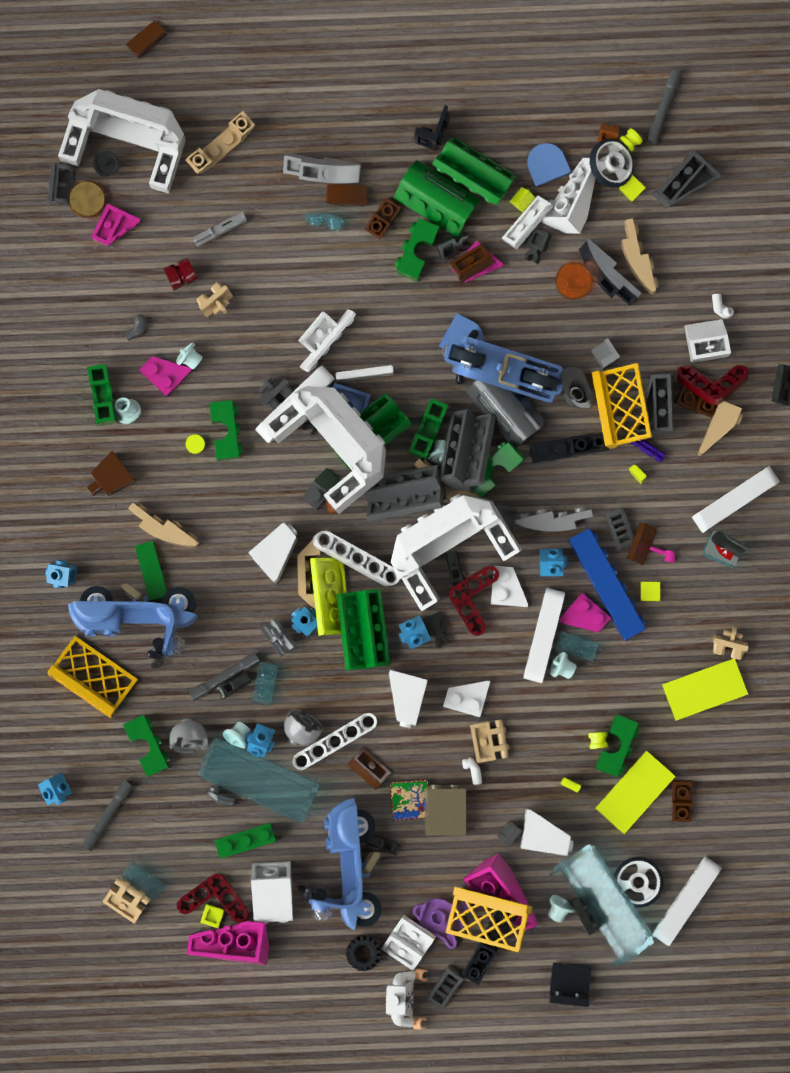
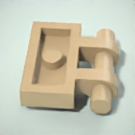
M502 719L495 721V729H490L489 722L470 725L477 763L496 760L495 752L499 751L502 759L509 758L508 750L510 748L509 744L506 743V727H503ZM497 734L499 746H493L492 735Z
M118 877L115 884L120 889L113 885L104 898L103 903L135 924L145 909L139 902L141 901L147 905L151 898L146 896L145 892L141 889L139 891L130 885L131 882L128 880L124 881ZM125 891L134 896L135 898L133 899L127 894H125Z

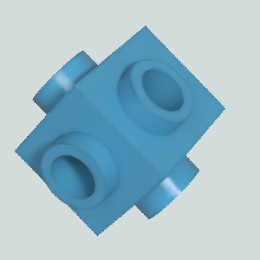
M540 549V576H563L564 568H567V556H563V549Z
M57 559L56 562L48 564L45 572L47 577L46 583L53 584V587L56 588L74 585L76 583L77 565L68 564L67 560Z
M299 607L291 614L293 616L291 627L298 634L302 632L308 638L318 628L316 612L311 607L309 609L306 607L301 609ZM307 618L308 622L303 624L301 620Z
M420 615L399 625L402 632L399 633L400 639L403 644H408L410 650L431 640Z
M257 723L254 732H249L246 743H248L247 751L254 756L265 758L267 751L271 753L275 742L272 739L275 730Z
M63 773L38 784L47 805L55 803L57 806L67 801L65 797L72 794Z

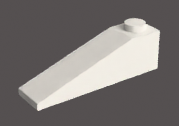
M582 158L569 175L570 180L568 183L558 189L559 194L554 201H549L553 208L541 220L542 223L564 233H581L588 217L596 178L592 174L589 158Z

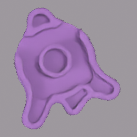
M436 898L424 904L415 905L413 915L418 919L420 926L442 939L448 948H455L457 946L455 936L446 933L453 903ZM466 902L458 903L457 908L461 914L469 909ZM460 919L454 922L452 930L463 929L464 926Z

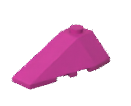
M500 854L484 860L463 879L472 891L529 905L510 866ZM533 911L528 916L525 931L538 925ZM516 915L512 924L516 927L520 926L523 917Z
M245 921L237 925L189 935L187 955L267 965L269 941L266 924Z

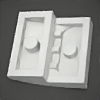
M403 915L381 950L413 971L436 936Z

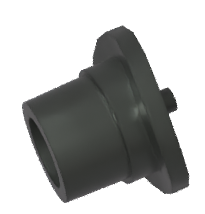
M111 151L99 152L93 160L94 170L102 177L113 176L119 169V159Z

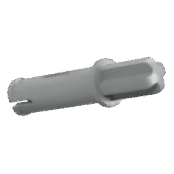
M241 211L211 228L208 227V230L193 237L194 243L197 247H200L213 239L215 241L217 237L246 223L247 219L244 213Z

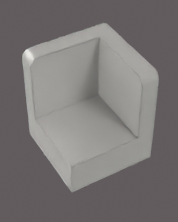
M608 338L591 350L602 370L620 358Z

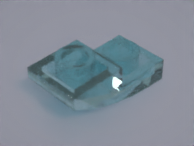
M324 213L305 214L306 224L311 227L321 226L324 222L326 230L330 229V231L342 230V227H345L344 219Z
M561 632L555 650L594 663L600 644Z
M259 663L252 697L253 703L271 706L279 665Z
M134 861L131 862L121 876L124 880L131 882L134 888L144 891L145 895L151 898L152 901L157 899L166 886Z

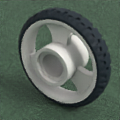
M605 139L598 142L593 147L589 157V165L593 172L592 174L596 177L595 179L602 185L610 188L626 184L634 172L632 153L624 143L616 139ZM607 146L609 154L602 157L599 161L598 154L600 150ZM602 172L606 175L615 173L617 175L618 180H610L606 178L602 174Z
M629 858L622 862L614 873V891L617 897L628 906L635 908L649 906L659 898L663 890L662 873L659 867L647 858ZM636 864L638 867L637 872L631 874L627 881L621 880L620 877L623 871L630 865ZM648 869H651L656 876L657 884L655 890L648 887L649 880L645 875ZM636 877L643 879V885L640 888H636L633 885V880ZM630 888L635 892H642L644 900L634 901L623 893Z

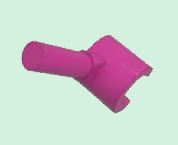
M654 546L650 547L651 551L665 555L664 561L675 562L676 555L673 551H665Z

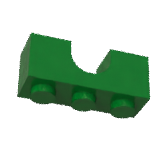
M418 218L417 223H412L409 233H412L409 240H405L402 250H404L403 256L398 257L395 264L397 274L418 282L425 266V261L417 258L414 250L419 245L433 247L440 226Z
M101 364L87 367L97 426L117 423L108 366Z
M430 398L420 427L410 446V455L427 460L448 410L447 404Z
M232 400L209 403L212 424L220 423L228 428L225 438L214 440L217 462L240 459V454H243L242 442H238L237 435H241L240 425L235 422V416H238L237 405H233Z
M512 441L507 444L503 442L496 448L498 452L493 457L491 454L489 455L484 483L473 486V489L481 498L485 497L498 485L492 474L496 465H501L508 472H512L526 459Z
M617 714L615 715L609 733L619 739L620 747L615 753L601 751L595 766L596 770L614 777L623 774L626 764L623 763L626 756H630L633 748L630 745L632 738L636 739L640 730L637 727L638 722Z
M142 715L123 724L130 742L133 743L139 739H144L150 746L147 756L139 759L147 777L170 768L168 763L171 761L166 752L163 753L160 748L163 744L159 735H154L152 731L154 724L150 717L146 718L145 715Z
M268 823L214 841L219 858L222 859L276 842L277 840L272 824Z

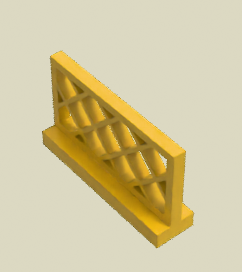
M635 363L602 372H592L605 446L613 449L619 445L652 438L639 364ZM635 369L636 375L632 382L624 378L628 370ZM615 374L619 377L614 386L608 384V375ZM622 379L630 384L624 393L616 389ZM633 386L639 390V395L635 400L627 396ZM614 391L622 395L617 405L611 402V396ZM625 398L633 402L628 411L620 407ZM636 404L642 407L643 411L639 418L631 415ZM618 409L626 413L620 423L614 418ZM629 416L637 420L631 430L623 426ZM642 423L646 427L647 434L637 435L634 431ZM622 427L629 431L625 439L618 440L617 434Z
M76 636L73 637L54 665L48 670L50 677L109 718H112L119 705L138 681L133 675ZM75 642L83 647L84 653L72 655L71 648ZM84 656L86 667L74 668L73 658ZM86 656H97L99 664L88 666ZM71 659L72 669L64 670L59 667V664L62 660ZM100 667L101 678L90 679L89 669ZM102 667H113L115 675L104 677ZM87 670L88 680L79 681L76 679L75 671ZM127 677L131 680V683L128 687L119 688L118 678ZM116 678L117 689L106 690L104 680ZM102 681L104 691L95 692L92 690L91 682ZM118 691L119 699L114 705L108 701L107 693Z
M454 888L453 895L455 896L446 933L520 952L528 916L531 914L533 906L464 888ZM459 900L465 901L469 907L462 914L457 908ZM479 906H483L487 912L481 918H478L474 911ZM498 910L502 911L505 919L496 923L492 914ZM471 912L476 921L467 926L463 916ZM516 915L523 917L521 925L517 928L514 927L510 920ZM489 916L494 926L485 931L480 921ZM458 919L461 920L464 926L459 932L452 930L454 922ZM507 921L512 931L503 935L499 926ZM478 923L483 933L473 936L469 928ZM496 928L501 938L491 941L487 933ZM513 933L517 938L516 947L510 946L505 939Z

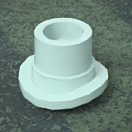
M194 343L180 350L176 360L178 365L183 363L193 370L200 363L203 357L193 348L195 346Z
M120 398L115 403L116 418L122 424L134 422L141 414L139 403L133 399Z
M437 440L433 443V451L428 455L429 461L442 465L446 440Z
M559 653L554 658L550 668L551 676L562 675L568 679L572 677L576 670V664L569 661L567 653Z
M237 722L232 729H226L223 732V737L230 744L245 749L247 746L245 741L251 731L245 724Z
M558 895L551 896V908L548 916L552 920L561 923L568 913L574 912L575 908L566 899Z

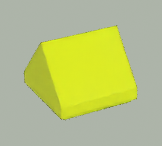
M521 187L510 200V203L523 213L534 201L535 197L529 190Z

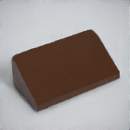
M154 20L131 39L126 46L139 59L167 34Z
M483 244L478 245L450 262L461 283L493 264L492 256Z
M639 523L627 559L644 565L657 531L655 528L646 523Z
M364 747L348 763V766L375 790L392 773Z

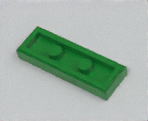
M150 541L134 546L149 600L154 601L163 598L167 588L154 542Z

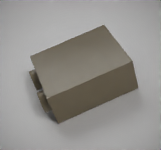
M430 785V789H425V836H466V789H461V785H449V789H442V785Z

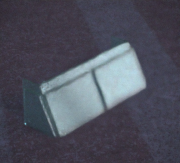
M222 732L218 739L214 737L198 775L202 776V779L241 797L251 799L253 802L296 822L301 821L304 823L320 787L317 784L319 776L313 782L221 740Z
M588 844L553 867L555 871L549 875L551 876L560 870L562 871L580 900L584 899L589 914L593 917L595 923L617 954L618 958L608 964L609 966L615 963L618 966L634 958L654 943L652 940L654 938L653 934L628 896L622 893V887L595 846L591 847Z

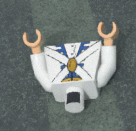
M417 968L414 972L398 973L393 981L387 985L386 1014L391 1016L395 1025L403 1027L413 1026L414 1029H426V1027L421 1026V1021H427L426 1018L413 1019L414 980L427 981L428 978L422 977L424 972H428L427 970Z

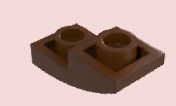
M328 184L326 186V203L339 206L350 204L364 207L367 205V186Z
M385 197L364 230L381 240L402 207Z
M685 386L680 387L674 404L713 418L717 405L707 403Z
M672 780V822H692V780Z

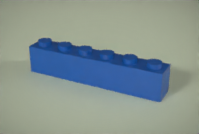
M589 528L570 538L568 542L623 641H626L644 631L646 622L642 615L638 616L635 609L637 606L634 600L627 597L625 592L628 590L623 581L619 582L616 575H618L615 566L613 564L610 565L607 561L609 556L604 547L600 548L597 543L600 540L596 532H591Z

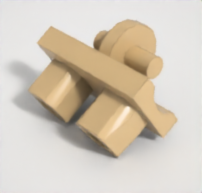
M216 282L211 287V291L214 294L210 298L205 294L197 298V302L200 305L199 308L208 318L213 313L217 315L220 311L224 315L228 313L225 307L230 304L229 300L233 295L226 285L222 286Z
M734 626L731 631H723V635L729 638L714 634L712 639L714 654L724 655L725 648L730 647L733 648L731 658L737 660L742 659L744 652L748 651L749 646L747 642L735 640V638L742 640L743 634L736 633L737 627Z

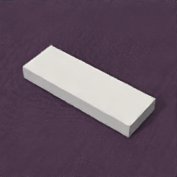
M538 195L502 237L503 241L518 249L553 208V205Z
M388 365L336 372V380L338 383L393 375V366Z

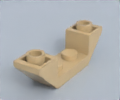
M242 111L229 122V127L204 149L198 148L185 161L197 174L214 167L244 141L255 127V124Z
M311 541L297 556L298 594L316 611L314 594H307V591H310V579H306V572H310L309 560H306L305 557H321L322 551L314 547L313 541Z

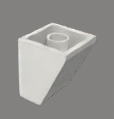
M284 522L248 552L275 585L279 582L298 541L296 537L297 531L290 524L286 526Z
M390 670L389 678L396 720L400 722V726L411 729V726H416L428 680Z
M525 810L520 848L568 856V852L572 853L573 841L570 840L571 836L532 810Z
M291 861L252 863L251 887L254 922L267 924L276 921L280 923L293 921Z

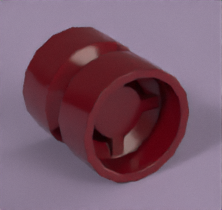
M188 258L178 261L177 266L172 264L163 268L174 291L183 287L185 282L190 284L198 280Z

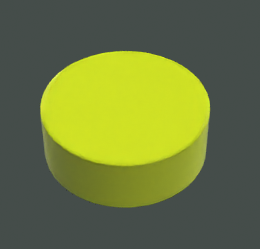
M191 435L186 440V448L192 454H199L205 448V441L200 435Z

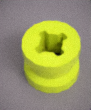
M632 128L627 130L625 136L619 138V141L624 143L630 152L634 151L636 145H640L643 142L638 133Z
M607 732L588 734L591 739L590 749L609 747V744L606 742Z

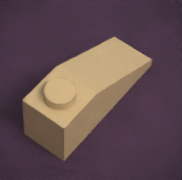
M725 401L717 405L697 455H703L733 429L735 424H740L743 414H740L742 408Z

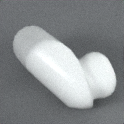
M712 295L714 312L724 319L732 317L734 310L722 304V295Z
M471 757L463 759V768H470L473 784H481L482 776L478 764Z

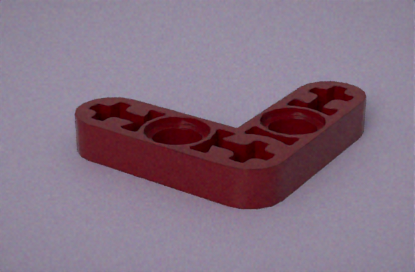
M683 365L678 369L677 380L707 403L718 405L748 380L749 371L743 365H736L713 383L691 366ZM727 382L732 384V386L724 387L722 384ZM703 383L705 386L700 388L697 387L695 384Z
M492 565L483 567L453 585L448 591L450 600L470 633L475 636L482 635L485 632L486 625L469 597L498 580L499 571ZM487 570H495V573L493 574L494 578H485L484 581L486 583L483 584L482 580L478 577V575L481 574V576L484 577L487 575ZM471 579L479 581L477 589L469 588L468 583ZM465 583V587L470 593L466 595L464 591L460 594L461 598H453L454 590L461 591L464 589L461 585ZM465 605L472 607V613L468 616L462 614V608ZM476 614L478 617L474 618L477 624H482L480 626L481 630L478 632L476 629L472 630L474 625L471 620L468 623L466 621L473 618Z
M221 874L210 876L177 902L178 911L182 914H189L215 895L235 922H244L249 916L248 909L226 878ZM213 878H221V886L224 888L227 885L229 889L219 895L217 891H220V888L212 885L214 883ZM200 888L205 889L207 892V896L203 900L198 899L196 896V891ZM225 893L233 894L234 901L231 904L223 901ZM192 894L198 904L195 906L193 902L189 905L190 909L188 911L187 909L182 910V901L188 902L192 898L189 895ZM237 901L240 905L236 907L240 911H245L243 919L235 917L237 913L234 908L232 911L229 910V907L235 905Z

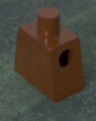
M111 451L91 472L96 481L87 488L93 496L101 490H104L110 496L134 484L136 481L114 452Z

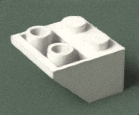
M722 319L684 326L691 363L725 358L731 354L728 334Z

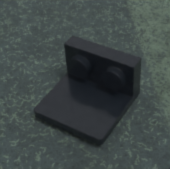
M444 105L435 133L427 127L416 128L414 144L436 150L437 145L441 146L444 137L443 128H447L450 120L448 106Z
M554 962L552 965L549 1002L589 1007L590 999L588 996L591 967Z

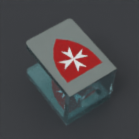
M714 530L707 540L702 555L730 568L735 567L738 557L712 542V536L717 532Z

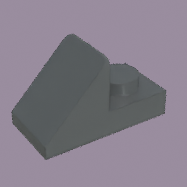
M325 469L313 481L314 483L303 495L302 499L318 510L326 500L324 494L341 480Z

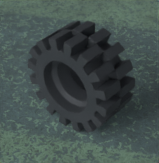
M366 935L358 936L351 940L346 950L348 963L358 971L373 969L381 958V948L378 942ZM360 946H367L371 950V957L366 961H361L356 956V950Z

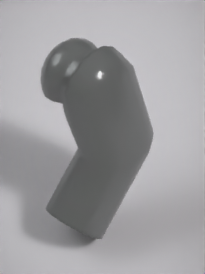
M142 314L136 315L134 327L124 332L128 341L145 332L147 320Z
M210 786L208 796L216 803L231 807L234 805V797L219 794V787Z

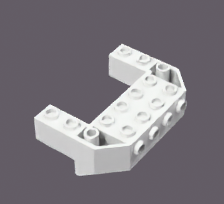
M100 89L74 102L68 114L69 123L58 155L61 162L79 167L90 131L158 151L149 185L152 189L169 194L186 142L184 133L172 111L165 107H157L145 101L140 102L128 96H120L114 92Z
M306 386L291 394L292 400L263 425L279 444L305 421L309 420L352 470L351 473L324 494L329 504L340 514L384 477L385 442L379 435L376 436L372 432L373 428L367 421L363 422L359 411L355 407H350L348 404L349 400L342 392L339 394L335 388Z
M459 493L450 499L451 503L446 506L442 504V508L434 509L435 513L430 516L428 514L421 516L417 519V524L413 526L411 523L401 529L402 533L397 535L391 563L398 578L403 580L421 611L440 601L439 596L421 567L480 530H485L503 561L522 551L493 501L467 494L461 496Z

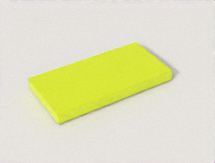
M333 557L312 558L310 563L318 635L341 634L336 594L347 593L344 563Z
M735 659L662 684L675 721L748 695Z
M645 751L595 809L625 834L676 776L648 751Z

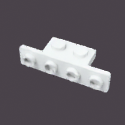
M348 309L337 323L325 312H321L298 340L311 352L301 364L300 368L309 372L317 366V361L321 356L328 353L330 345L341 337L345 327L353 323L356 316L354 311Z

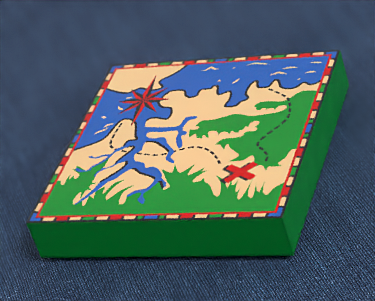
M428 779L390 782L392 821L425 819V789H429Z

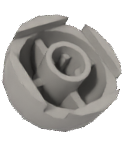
M290 710L284 721V731L289 741L297 746L299 744L309 745L315 742L323 731L321 729L322 724L308 713L305 717L300 714L301 710Z
M183 719L170 732V749L174 748V752L193 753L195 752L194 748L201 747V750L208 747V736L205 728L192 719Z

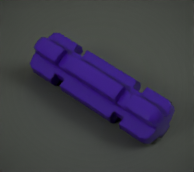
M646 440L631 442L632 445L638 446L641 451L650 457H655L654 459L658 462H662L666 456L663 451H658L657 447Z

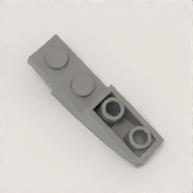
M290 153L284 155L283 173L299 176L301 180L324 183L360 182V163L324 157L322 160Z
M583 506L575 508L574 513L568 514L567 511L556 513V517H554L553 511H547V508L536 510L535 515L529 516L528 513L517 515L518 519L513 520V522L518 526L532 530L567 531L576 529L575 521L593 517L591 509H586Z

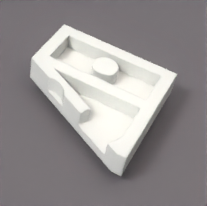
M494 566L499 571V578L492 584L491 605L528 607L514 568Z
M490 681L448 688L443 707L480 717Z

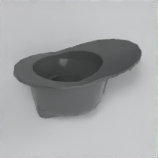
M570 366L565 368L561 374V384L564 389L566 403L580 409L592 407L596 399L595 392L583 372L577 367Z

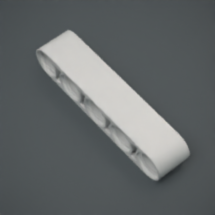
M322 365L294 392L306 386L329 387L336 379ZM291 395L255 429L268 444L274 438L263 424L292 400Z
M768 466L695 514L692 519L701 532L704 533L780 481L771 467Z
M321 531L313 537V545L318 550L383 586L395 585L400 580L392 566L329 531ZM321 535L326 537V545L320 543L319 537ZM338 544L343 547L342 554H339L336 551V546ZM354 554L360 557L358 564L353 561ZM371 563L376 565L377 570L375 573L369 569ZM387 572L392 574V582L386 579Z
M546 588L523 679L538 683L543 682L565 592Z
M371 713L363 714L297 753L293 758V765L299 770H305L372 731L377 725L376 717ZM365 717H372L374 719L372 727H365L363 725ZM354 726L357 729L355 737L347 736L346 730L348 727ZM337 736L340 738L341 743L338 747L330 745L331 737ZM316 746H321L324 749V753L320 757H316L313 754V749ZM299 756L307 758V764L303 767L298 766L296 763Z
M705 856L652 935L669 946L722 867Z

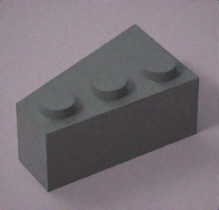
M693 150L686 155L652 196L667 208L722 175Z
M651 375L645 400L652 435L674 434L672 375ZM640 423L634 433L637 435L647 434L645 425Z

